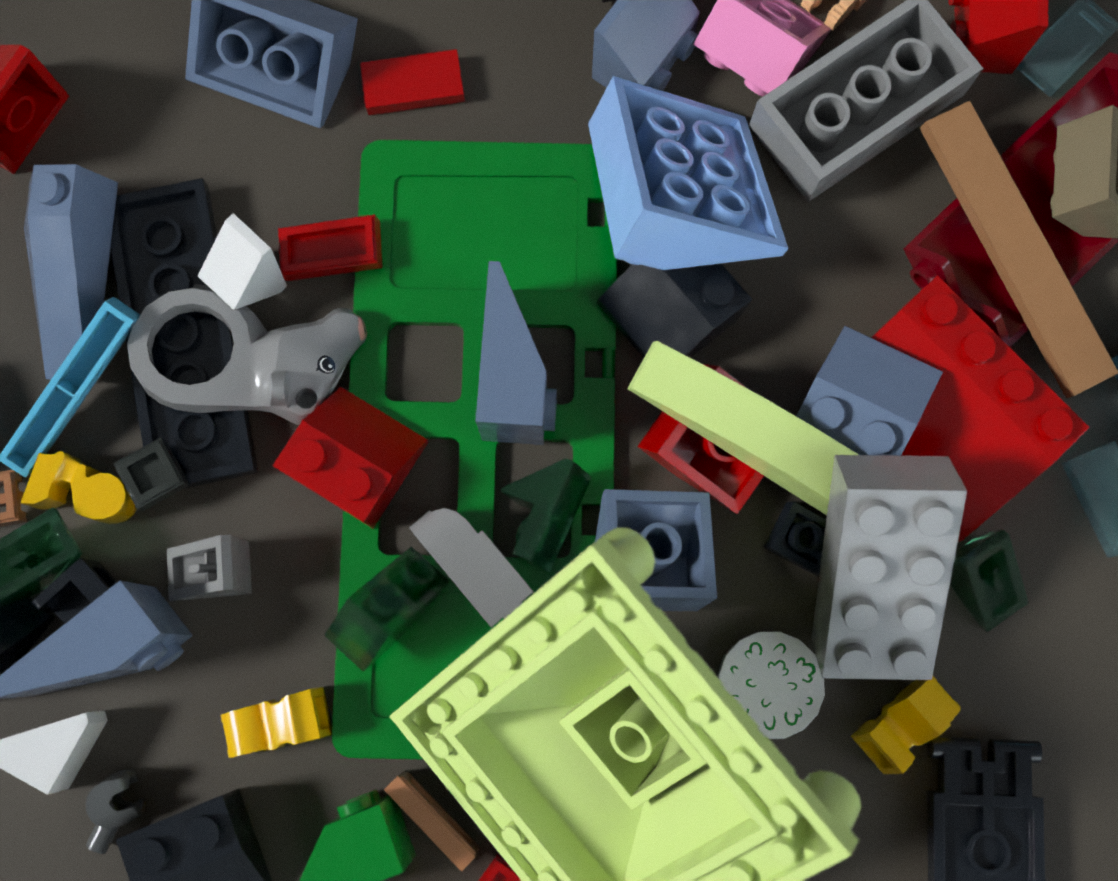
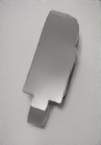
M446 508L435 511L429 510L409 527L490 627H493L502 618L505 619L523 604V600L533 593L531 588L483 531L477 533L458 512Z

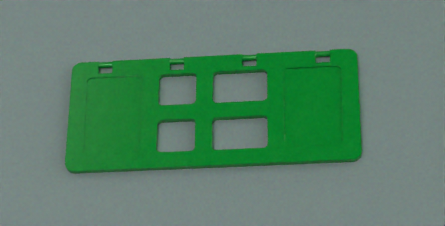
M376 140L369 143L361 155L358 217L375 214L380 220L383 268L355 272L353 312L362 318L366 326L367 337L365 342L351 357L349 392L426 439L455 440L458 442L460 450L457 512L469 522L477 533L483 531L492 543L494 542L496 449L501 442L482 441L476 425L488 261L500 263L527 328L570 329L575 335L574 397L568 404H557L555 431H545L544 442H566L573 450L571 551L564 558L505 557L533 591L532 594L522 601L524 603L595 543L596 535H582V506H601L603 491L605 489H614L616 325L600 308L597 301L616 281L617 259L614 257L606 211L605 227L587 226L588 202L604 203L592 144ZM394 326H457L464 331L462 393L457 401H392L387 398L389 333ZM585 351H603L602 378L584 377ZM343 511L332 743L336 751L347 758L424 760L389 716L504 620V618L493 627H490L431 555H387L382 553L380 549L381 517L372 529Z

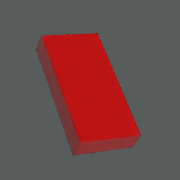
M457 49L360 63L368 116L465 102Z
M375 214L278 228L280 271L286 281L383 268L380 220Z

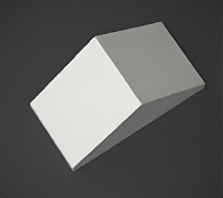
M233 213L225 220L198 277L233 310L279 294L287 285L272 249Z
M86 712L0 739V769L47 795L68 790L108 721L106 712Z

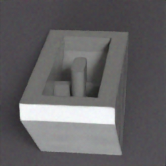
M218 535L167 549L169 601L252 594L248 541L232 535Z

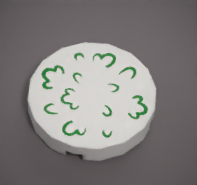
M756 632L739 640L723 656L717 673V677L722 682L724 689L735 697L758 725L760 732L769 739H785L803 731L818 715L825 696L824 678L821 676L816 655L800 639L782 632Z

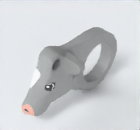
M195 284L189 289L168 292L147 305L131 329L127 347L131 370L146 393L160 404L175 410L195 413L260 410L274 413L299 425L305 417L330 397L348 361L365 342L367 330L360 316L350 309L338 308L315 322L296 324L267 331L258 317L247 306L233 310L210 287ZM196 311L212 314L227 325L232 332L234 342L231 359L223 371L207 382L192 385L172 382L161 375L154 367L152 347L155 335L164 323L178 314Z

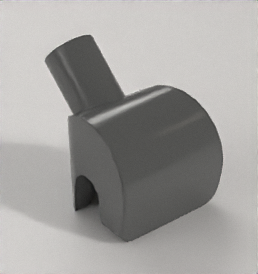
M134 768L115 772L94 786L89 792L86 799V812L90 820L96 824L86 843V847L89 850L99 854L107 853L118 828L146 812L145 798L129 801L124 796V790L128 789L130 784L138 781Z

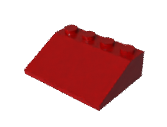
M938 275L871 336V338L943 371L901 456H948L967 490L958 542L963 541L1054 464L1089 428Z

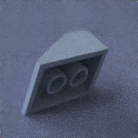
M488 261L476 425L482 441L544 445L545 431H555L557 389L547 388L545 367L500 263Z
M120 580L0 675V699L35 697L151 670L153 667L156 671H159L173 663L183 654L184 650L181 645L193 635L156 587Z

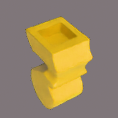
M63 451L55 454H38L21 500V504L37 509H55L66 503L67 494L71 488L75 513L106 524H118L127 521L137 510L121 478L89 467L79 458Z
M932 676V680H915L903 689L894 701L882 707L880 716L875 720H868L863 723L851 737L883 774H904L915 759V756L909 749L914 745L920 746L945 732L961 710V706L953 700L934 676Z
M324 687L311 688L284 696L279 702L275 699L264 701L220 715L228 748V758L261 750H275L285 747L286 743L295 745L332 735V725Z

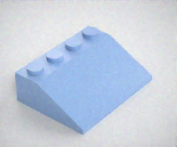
M613 76L588 126L614 257L633 265L670 270L783 256L788 249L787 242L745 116Z

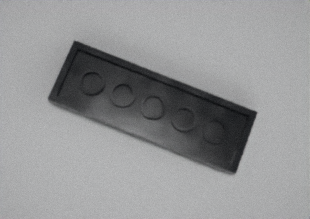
M203 178L116 196L111 251L119 300L140 315L147 305L168 292L189 289L195 284L206 285L198 277V274L217 238L209 187ZM196 311L178 314L165 322L155 335L152 347L154 367L161 375L172 382L187 385L207 382L220 374L230 361L234 346L232 332L223 321L212 314ZM131 370L143 447L160 437L166 440L190 484L186 488L259 473L248 410L208 413L175 410L160 404L149 396Z

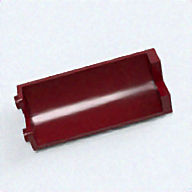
M1111 52L1101 59L1000 156L1071 286H1074L1118 242V238L1082 236L1052 218L1051 197L1054 193L1055 175L1053 154L1056 150L1057 126L1111 105L1118 108V54ZM956 198L903 248L913 267L910 271V277L922 289L938 275L1011 347L1029 329L959 200Z

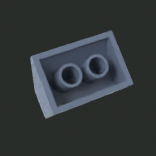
M192 0L185 80L321 128L328 117L349 69L358 18L308 0Z

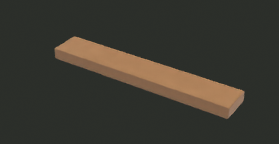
M967 101L926 121L919 129L1066 399L1118 374L1116 366L971 102Z

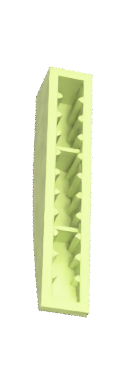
M659 341L652 343L627 388L825 515H827L834 456L858 455L769 400Z

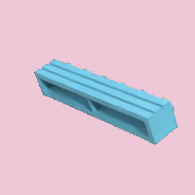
M115 297L106 300L1 452L0 462L25 478L32 473L38 454H47L129 336L140 314Z

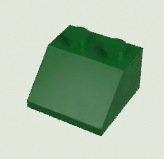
M374 789L351 798L346 803L338 806L339 816L324 826L299 881H383L403 873L416 856L399 805L389 795L380 798L378 790Z

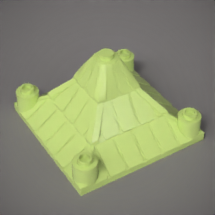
M615 528L603 535L389 716L521 881H803L850 857L859 841L851 831L861 809L860 797L854 786L844 777L829 771L810 773L803 781L796 775L795 769L770 739L760 732L758 725L735 697L724 689L722 682L699 654L688 646L686 639L663 611L652 603L650 596L641 585L653 573L655 565L654 553L643 536L628 528Z

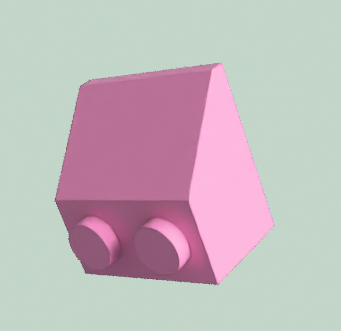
M717 0L693 45L705 52L704 58L709 63L723 70L731 69L745 79L744 84L748 89L760 96H765L802 71L828 36L831 28L790 0Z

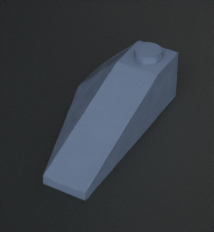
M77 164L34 165L29 184L24 233L45 378L48 380L53 378L104 303L118 182Z

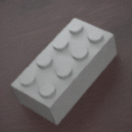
M906 0L760 98L756 103L749 127L801 195L809 202L963 97L983 70V67L928 0Z
M834 456L811 636L822 678L932 680L967 490L948 456Z

